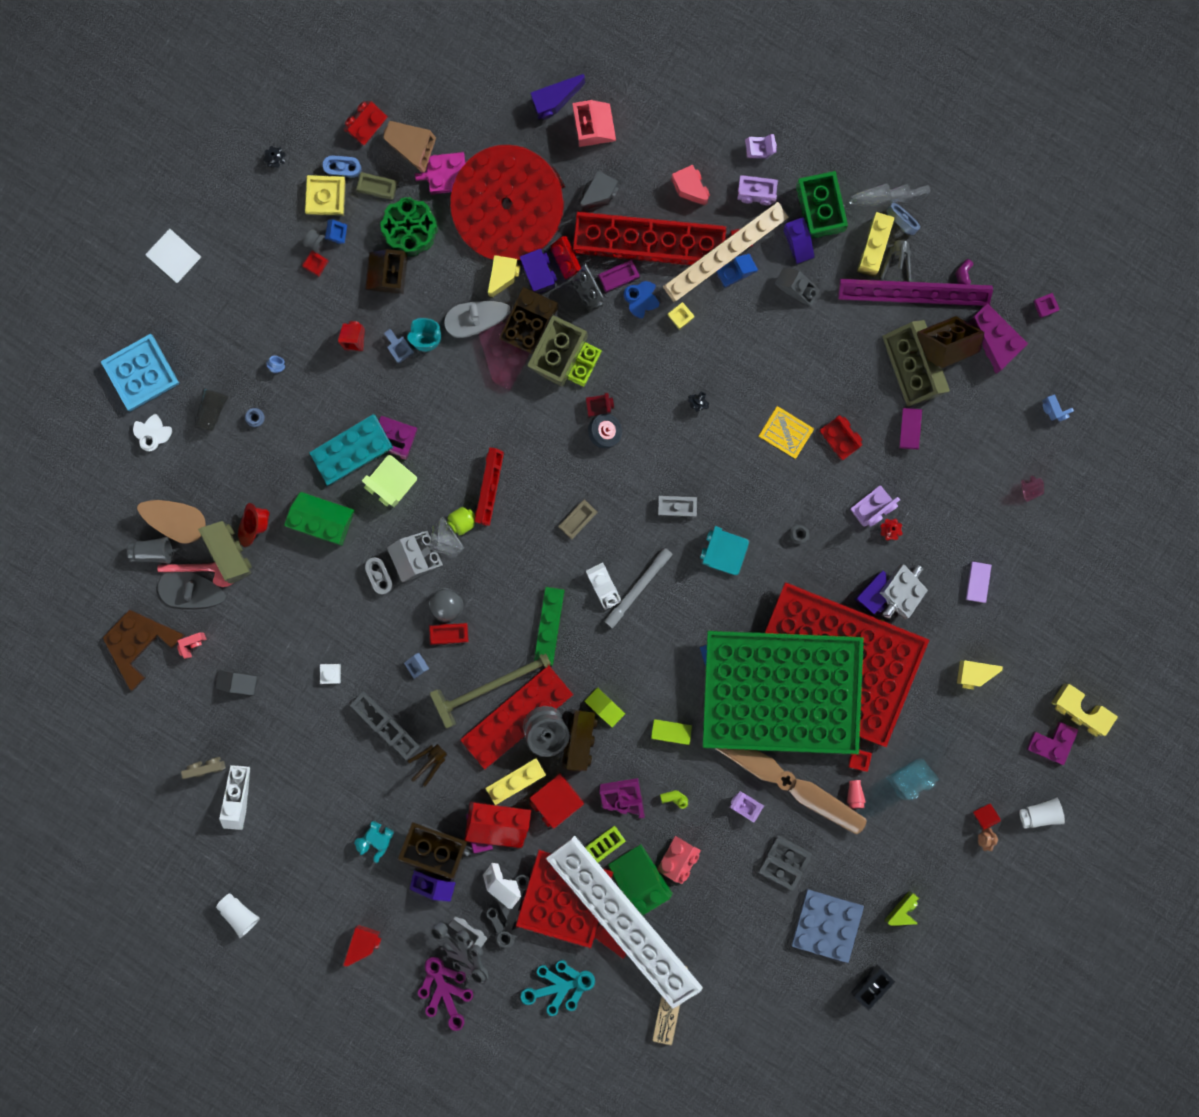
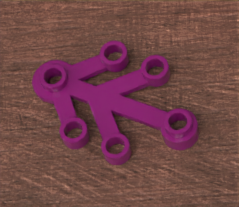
M430 957L425 963L427 976L423 986L418 990V996L422 999H426L429 996V988L435 978L437 988L431 1003L426 1007L425 1013L428 1017H434L437 1014V1006L442 996L450 1015L449 1027L454 1031H459L463 1028L465 1019L461 1014H458L450 993L461 997L466 1002L472 1000L474 993L471 989L464 990L449 984L443 978V975L454 978L457 983H463L466 979L465 972L445 967L444 962L439 957ZM436 963L438 969H432L431 964ZM457 974H462L464 978L458 980L456 976ZM426 989L427 995H422L421 990ZM469 992L471 997L465 998L464 993ZM428 1008H434L435 1013L430 1014ZM459 1018L461 1023L455 1024L453 1020Z

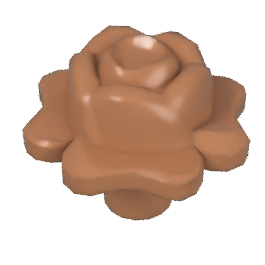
M982 829V832L978 835V844L982 846L983 851H992L993 847L997 845L998 838L992 832V829Z

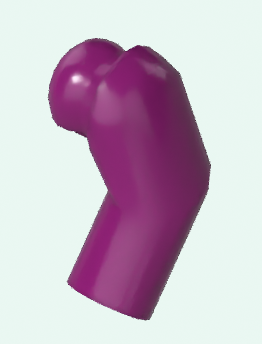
M966 259L956 271L958 284H971L968 271L974 264L969 259Z

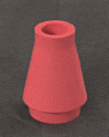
M849 781L847 796L849 808H864L866 801L861 781Z

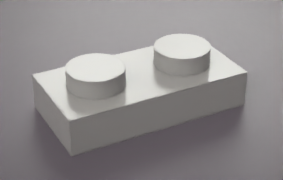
M659 496L658 516L696 517L697 497Z

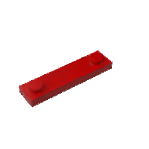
M489 447V452L486 455V467L478 508L475 511V523L490 526L504 456V452L496 448Z

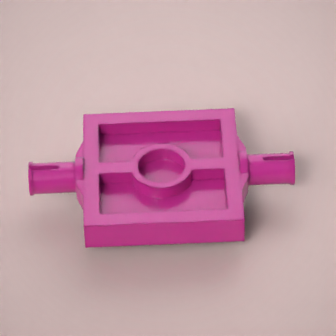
M464 152L430 156L426 172L415 173L416 181L427 180L431 194L452 192L456 176L465 164Z

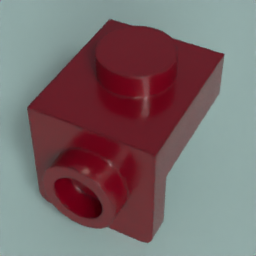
M609 393L601 396L586 397L588 418L596 417L600 414H611V409H614L613 397L609 398Z

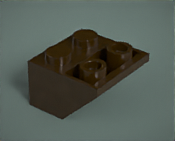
M385 249L370 252L365 290L404 294L407 266L405 251Z

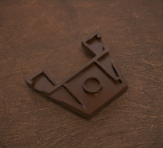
M129 610L103 637V640L129 689L134 691L145 679L132 665L139 655L157 636L171 648H174L178 644L177 640L183 639L185 635L135 611Z

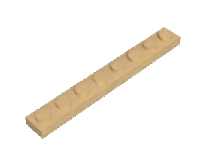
M779 202L775 203L665 284L663 288L673 302L677 301L789 217Z

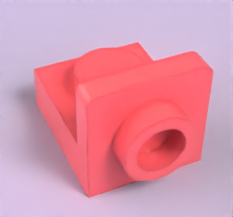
M199 632L177 640L179 643L177 649L180 656H183L184 659L191 658L189 646L191 649L201 646V642L207 640L205 634Z

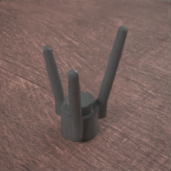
M898 240L895 241L894 247H890L880 280H883L894 255V258L899 259V270H902L903 260L906 259L907 282L912 281L909 242Z

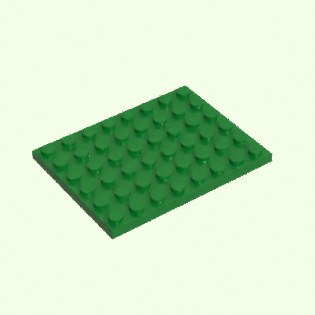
M707 631L702 747L859 754L864 637Z

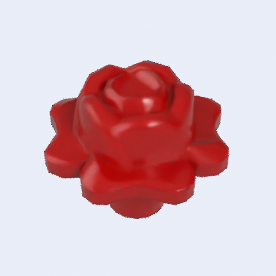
M886 519L880 525V534L885 536L887 541L891 539L898 540V536L902 535V524L898 523L897 519Z

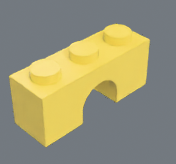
M878 212L875 213L857 272L873 277L876 276L895 217Z
M1063 684L1051 702L1056 706L1055 710L1063 715L1066 713L1070 715L1074 723L1080 726L1083 724L1088 727L1087 731L1096 737L1098 735L1106 736L1118 716L1103 706H1095L1091 713H1084L1081 709V701L1085 694L1070 684Z
M536 757L507 776L487 786L486 790L494 804L497 805L546 776V772Z

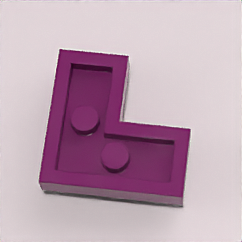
M1058 722L1052 739L1033 732L1026 750L1064 765L1078 729Z

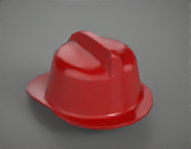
M248 503L245 506L238 529L239 542L243 547H249L257 534L267 530L269 511L267 509L256 508L252 503Z

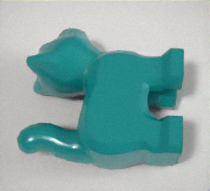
M372 821L365 835L362 838H357L354 844L360 855L366 853L370 845L375 847L378 852L374 855L373 862L378 863L380 857L386 852L394 831L386 827L382 834L379 832L381 824Z

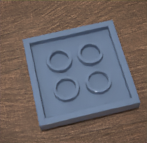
M807 889L791 946L849 963L864 906Z

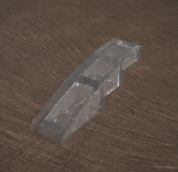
M887 183L852 195L849 202L850 205L890 206L892 203L903 204L927 198L931 190L929 185L911 191L908 184L890 190Z

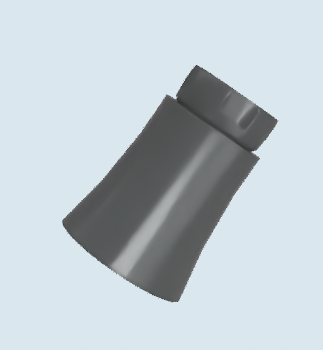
M169 537L129 543L127 555L131 562L170 563L173 556L172 543Z

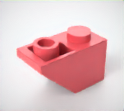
M691 165L672 174L671 180L679 197L701 205L708 203L710 194L707 187H703L700 181L702 177L698 169L695 170L694 166Z

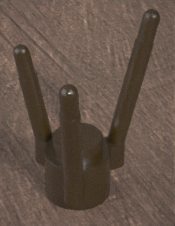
M438 744L434 747L430 745L426 750L407 760V763H411L430 753L427 755L430 760L411 779L412 782L434 763L436 764L423 783V787H426L440 765L445 761L444 758L448 754Z

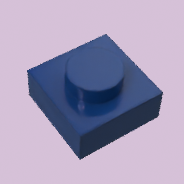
M333 219L328 220L325 239L339 244L345 243L347 225Z

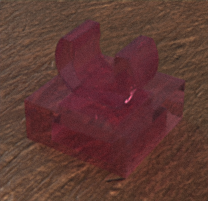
M1030 476V483L1028 484L1024 480L1021 481L1023 497L1027 502L1044 494V482L1041 478L1036 479L1034 476Z

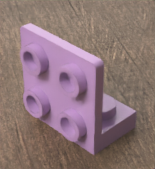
M880 485L850 510L863 527L867 525L871 527L883 519L881 516L883 513L887 515L897 508L898 505L896 503L900 499L897 497L892 500Z

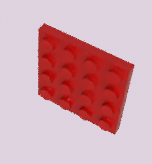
M538 849L516 926L591 948L599 921L546 858L551 853ZM603 869L606 872V874L612 879L613 872L607 869Z

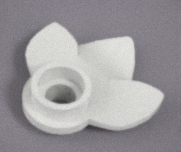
M154 414L145 424L135 421L133 432L139 439L140 447L143 450L154 451L159 444L168 441L172 428L168 426L163 427L159 416ZM149 439L153 441L151 445H147Z

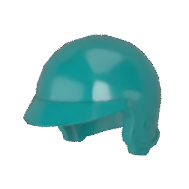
M417 318L411 323V331L407 339L416 349L424 352L431 351L440 343V326L434 320Z

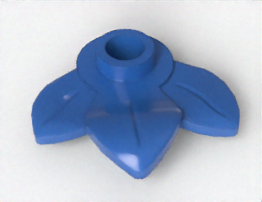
M649 281L641 282L639 285H630L624 291V298L629 303L630 312L640 319H643L645 310H654L659 307L657 298L652 294L656 285ZM635 292L637 296L632 298L629 294Z

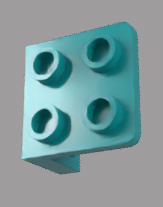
M715 526L713 530L710 529L706 540L709 543L707 548L703 547L700 559H703L702 565L732 575H738L749 540L722 531L723 528Z

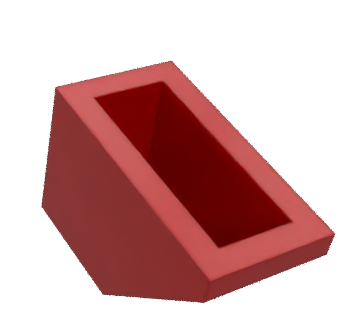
M349 321L348 324L343 323L338 338L339 344L344 350L363 351L365 328L357 321Z
M358 925L355 928L343 966L348 967L371 955L375 949L378 950L382 938H379L380 932Z

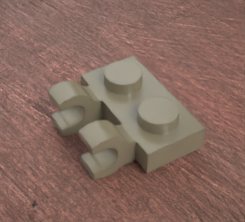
M221 757L205 761V766H201V761L192 763V765L186 766L187 770L181 771L182 778L204 776L205 773L223 771L225 763L224 761L220 762Z

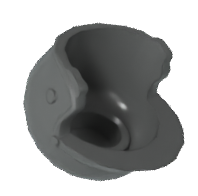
M448 588L438 589L429 600L431 612L441 622L454 621L463 611L464 604L462 598Z

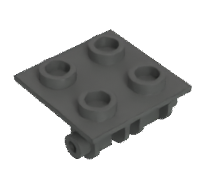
M584 264L571 281L574 289L581 297L583 306L590 313L595 306L599 308L603 305V295L587 265Z

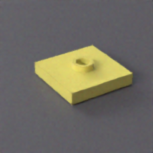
M307 175L305 213L344 216L345 177Z

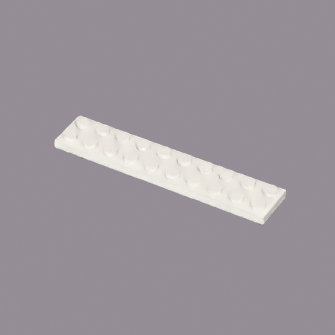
M575 836L546 858L673 1009L701 991L703 987Z

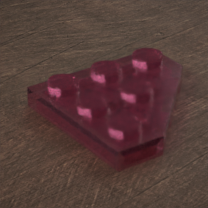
M500 321L498 324L478 334L493 382L510 391L530 353L499 339L506 325Z

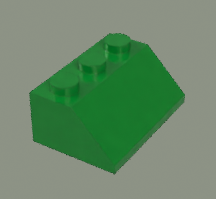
M300 492L290 507L284 526L343 546L355 510Z

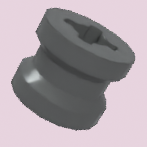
M311 229L306 235L303 245L311 247L314 252L319 253L325 245L326 239L324 235H319L317 231Z

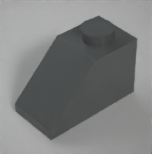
M597 171L580 203L581 210L585 211L605 205L612 198L615 199L619 192V188H617L618 181Z

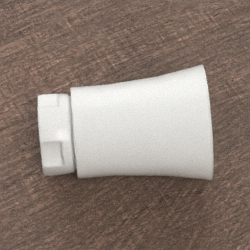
M1057 797L1019 810L1024 829L1065 824L1063 810Z
M230 893L216 906L220 914L233 927L239 938L247 934L260 920V917L252 913Z

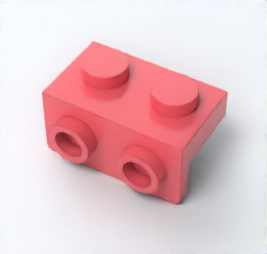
M675 836L657 869L674 882L683 884L688 879L693 864L698 861L701 850Z

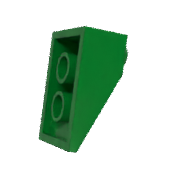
M641 844L609 863V867L620 890L642 916L671 898L672 891Z

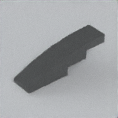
M362 692L350 705L405 760H409L421 748L365 692Z

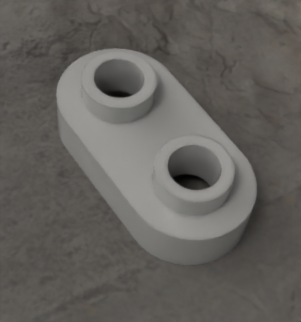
M370 558L365 564V570L373 589L379 594H388L392 590L393 583L387 568L381 559ZM374 564L379 565V569L377 571H373L372 569ZM383 581L387 584L384 589L380 587V583Z

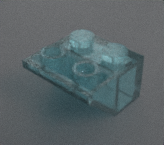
M917 758L887 777L897 796L909 801L916 799L922 790L928 791L935 787V782L939 780L923 758Z

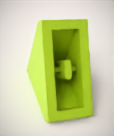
M598 687L585 700L612 728L625 715Z

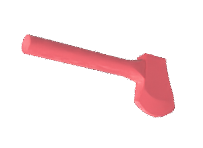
M215 562L209 564L158 565L157 567L158 572H215L213 578L215 585L219 587L232 585L224 580Z

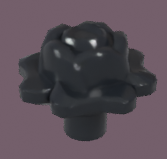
M270 146L269 150L264 151L265 157L263 161L267 163L268 167L279 168L280 164H285L284 158L286 153L282 152L281 147L275 148Z
M701 391L699 394L689 395L688 402L690 407L696 412L709 408V402L705 399L706 393Z

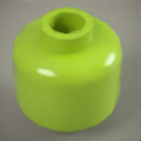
M460 507L448 515L446 524L453 534L463 535L475 527V514L471 509L467 510L464 507Z

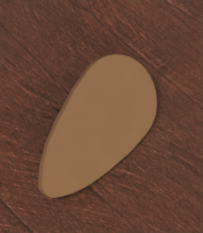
M163 500L145 501L137 506L141 517L149 525L177 542L192 543L201 537L198 529L205 526V519L203 514L193 506Z

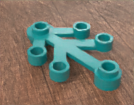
M559 960L556 963V970L560 973L565 972L574 978L570 981H566L549 971L546 965H540L537 968L538 976L541 978L545 977L555 984L536 990L529 987L525 988L521 993V1001L526 1005H531L538 997L557 993L553 1002L547 1006L548 1015L555 1016L568 990L576 988L572 998L566 1001L567 1010L574 1011L583 992L593 988L595 977L590 971H576L568 966L565 960ZM564 963L565 968L559 969L558 964ZM545 968L547 972L540 974L539 970ZM587 977L589 982L583 983L582 978ZM531 992L533 996L528 999L525 994ZM570 1001H573L575 1003V1006L573 1008H570L568 1006V1003ZM551 1006H554L556 1008V1011L554 1013H551L549 1011V1008Z

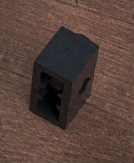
M877 964L851 991V994L869 1011L892 987L895 981Z

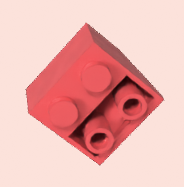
M594 100L572 103L579 147L616 141L609 103Z

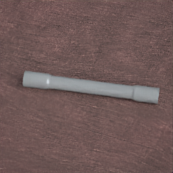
M664 547L629 593L604 620L612 629L660 568L671 558L673 554Z

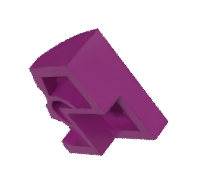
M638 778L600 784L603 809L617 810L626 815L629 812L639 815V818H645Z

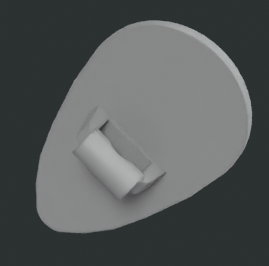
M496 301L459 304L447 313L444 321L445 328L450 335L456 338H466L498 324L511 312V308L505 303Z

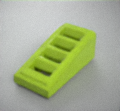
M613 826L587 845L585 849L598 863L626 841L618 829ZM612 833L618 843L615 844L609 834ZM604 838H606V840L609 842L611 848H608V846L605 844V842L603 841ZM597 843L602 846L605 851L604 853L598 848ZM593 848L599 857L596 858L590 849Z

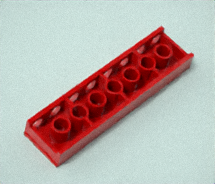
M577 212L573 252L574 254L692 265L725 241L726 226Z

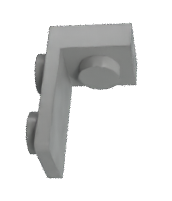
M455 916L449 924L457 932L464 930L469 934L471 942L468 945V951L474 945L482 947L487 940L482 931L472 928L462 918Z

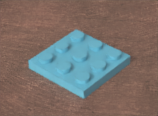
M152 334L145 336L101 361L129 412L180 384Z

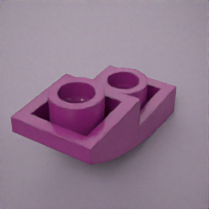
M903 408L900 449L919 450L922 409Z

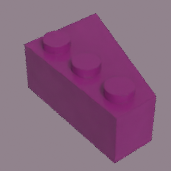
M988 303L969 321L971 325L985 332L982 346L994 368L995 374L1000 372L1028 345Z

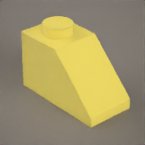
M494 256L488 289L489 297L496 296L512 285L516 277H519L521 266L518 265L517 259Z
M965 660L960 661L957 684H963L962 688L974 690V686H982L1001 672L1003 667Z

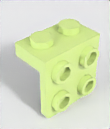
M389 455L370 477L366 475L362 481L366 484L364 488L372 495L376 492L381 496L378 500L384 505L388 506L390 504L395 507L417 481V477L394 457Z

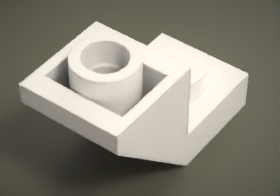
M603 563L586 570L604 610L621 602L620 596Z
M491 863L483 874L487 891L507 908L512 909L521 897L517 882L504 880L499 864Z

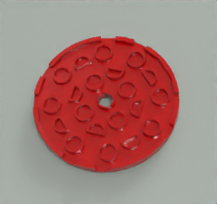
M497 145L478 152L463 165L453 184L451 214L458 233L474 251L493 260L494 256L517 259L518 261L520 256L538 249L542 250L555 236L563 217L564 201L562 187L555 171L540 155L524 147ZM509 198L512 201V206L509 209H505L502 206L503 199Z

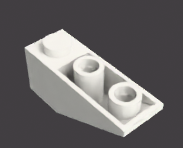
M230 766L219 818L222 827L225 829L243 830L247 808L250 767Z

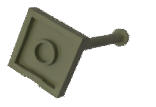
M540 654V659L452 701H445L440 689L430 692V695L445 727L450 728L456 725L451 713L453 708L543 665L547 668L551 663L547 654Z

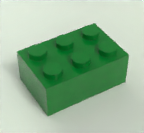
M836 171L799 178L796 189L802 216L808 227L811 239L845 232L848 223Z

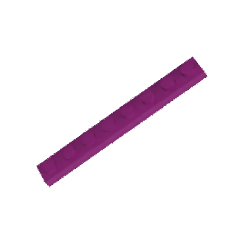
M840 279L838 299L985 306L987 303L990 305L993 287L992 285Z

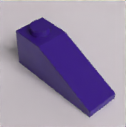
M584 74L530 92L538 119L543 118L546 120L553 117L585 85Z

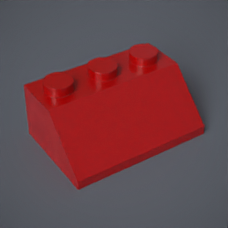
M470 802L464 841L522 848L529 829L531 810Z

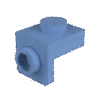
M1055 394L1043 400V409L1046 414H1049L1051 421L1056 419L1059 422L1070 418L1069 414L1074 412L1073 408L1062 412Z

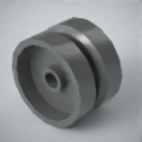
M541 706L529 712L524 719L523 731L528 746L533 753L549 757L564 750L570 735L564 717L559 710L551 706Z

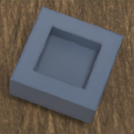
M420 653L415 654L404 662L414 679L429 669Z

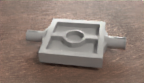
M904 564L898 565L880 591V594L889 605L883 615H886V618H891L894 611L898 612L904 619L912 615L928 591L918 579V576L923 571L921 566L916 565L911 572Z

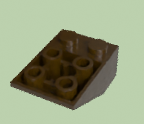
M523 287L499 339L533 355L552 316H555L559 308L558 303Z

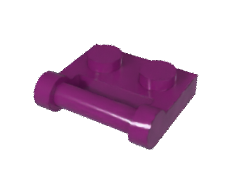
M381 416L379 423L388 439L405 444L403 449L393 446V449L388 452L407 460L418 428Z

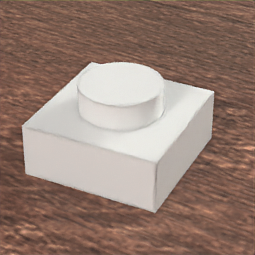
M320 664V684L341 683V664Z

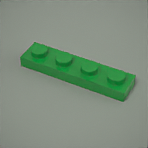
M545 588L534 661L540 659V654H547L550 665L553 666L564 589Z

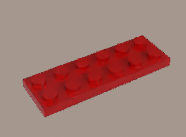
M548 665L547 668L542 670L460 741L480 765L486 769L525 736L523 722L529 712L541 706H551L557 709L574 694Z

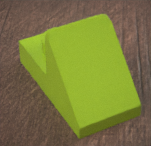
M909 891L886 917L885 921L890 926L918 924L907 912L915 909L919 898Z

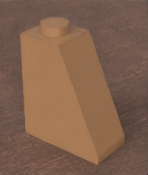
M389 121L388 126L384 130L386 142L420 172L425 173L436 140L434 134L427 129Z

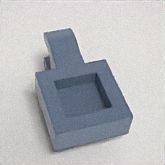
M391 329L384 333L391 342V345L387 348L398 364L414 354L403 337L397 339Z

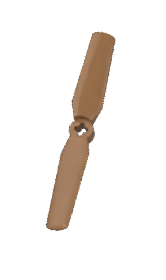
M715 748L761 780L777 783L780 789L789 790L800 804L850 832L859 834L866 826V818L814 783L796 779L791 772L783 771L777 762L758 750ZM787 775L790 776L791 784L783 786L781 778H786Z

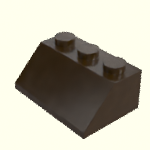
M954 316L918 331L917 337L927 360L934 363L937 367L944 368L979 353L985 332Z
M570 709L567 725L570 736L568 744L564 748L562 767L565 769L587 771V767L591 766L592 755H589L590 747L593 748L595 736H592L593 728L597 726L598 720L594 712Z
M412 822L398 861L454 881L467 842Z

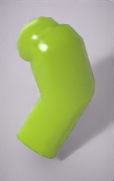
M678 790L660 794L662 803L672 801L680 809H685L688 806L687 797Z

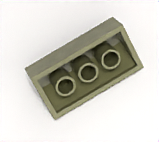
M925 320L910 322L882 336L907 407L936 398L950 391L942 368L927 360L917 337L918 331L927 328Z

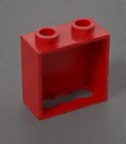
M561 773L530 797L531 802L529 803L536 812L540 811L544 817L541 819L547 827L552 826L553 829L584 805L583 800Z

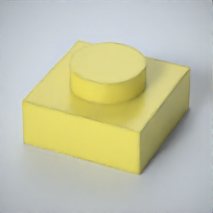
M683 302L668 313V317L679 330L695 317Z

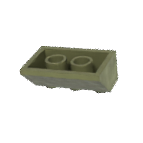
M553 315L527 367L545 379L563 387L578 354L588 338L587 331Z
M221 521L198 529L226 582L232 584L252 574L250 571L252 565L248 558L244 559L241 553L244 550L239 541L235 542L232 536L235 533L230 524L226 525L225 522Z

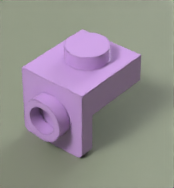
M770 134L765 138L748 137L745 139L747 158L767 159L776 153L777 145L774 134Z
M741 791L732 798L730 806L731 809L752 822L756 821L764 805Z

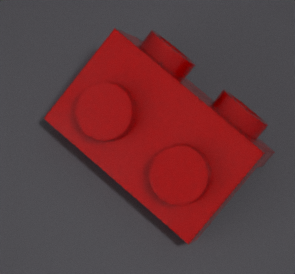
M372 101L361 102L356 109L357 113L354 116H350L344 123L346 126L343 130L349 132L361 145H365L388 118Z

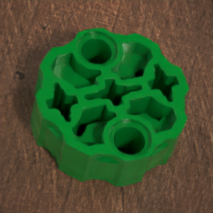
M404 197L398 202L390 204L384 210L385 215L380 222V227L388 246L392 250L405 251L408 257H413L432 247L435 235L438 232V226L430 207L425 202L413 200L411 197ZM405 206H412L411 211H403ZM428 220L431 224L429 225V231H427L426 229ZM390 224L393 226L391 234L388 232ZM411 224L410 230H407L408 225ZM410 242H414V243H415V247H414V248H412V249H407V248H406V246H407L408 243H410Z

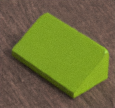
M654 719L651 739L690 745L692 725Z

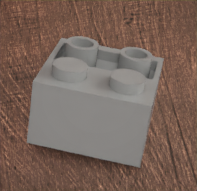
M428 531L399 539L387 547L402 582L417 578L443 566Z

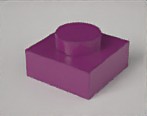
M1053 293L1033 301L1040 319L1060 310Z

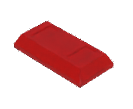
M468 623L429 625L430 645L469 642Z

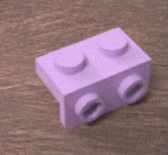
M740 175L737 200H741L743 203L760 202L761 205L765 206L775 204L778 180Z

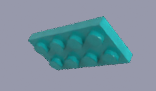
M373 414L309 453L327 486H330L393 449V446L376 415Z

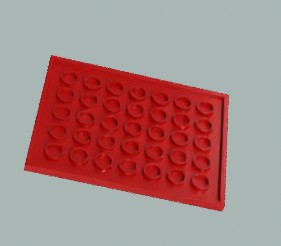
M784 582L764 633L864 637L860 737L887 747L929 639Z

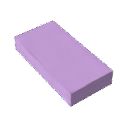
M971 562L966 600L986 603L992 565Z

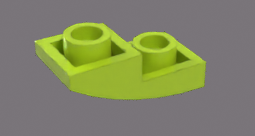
M585 342L567 379L585 387L602 350Z

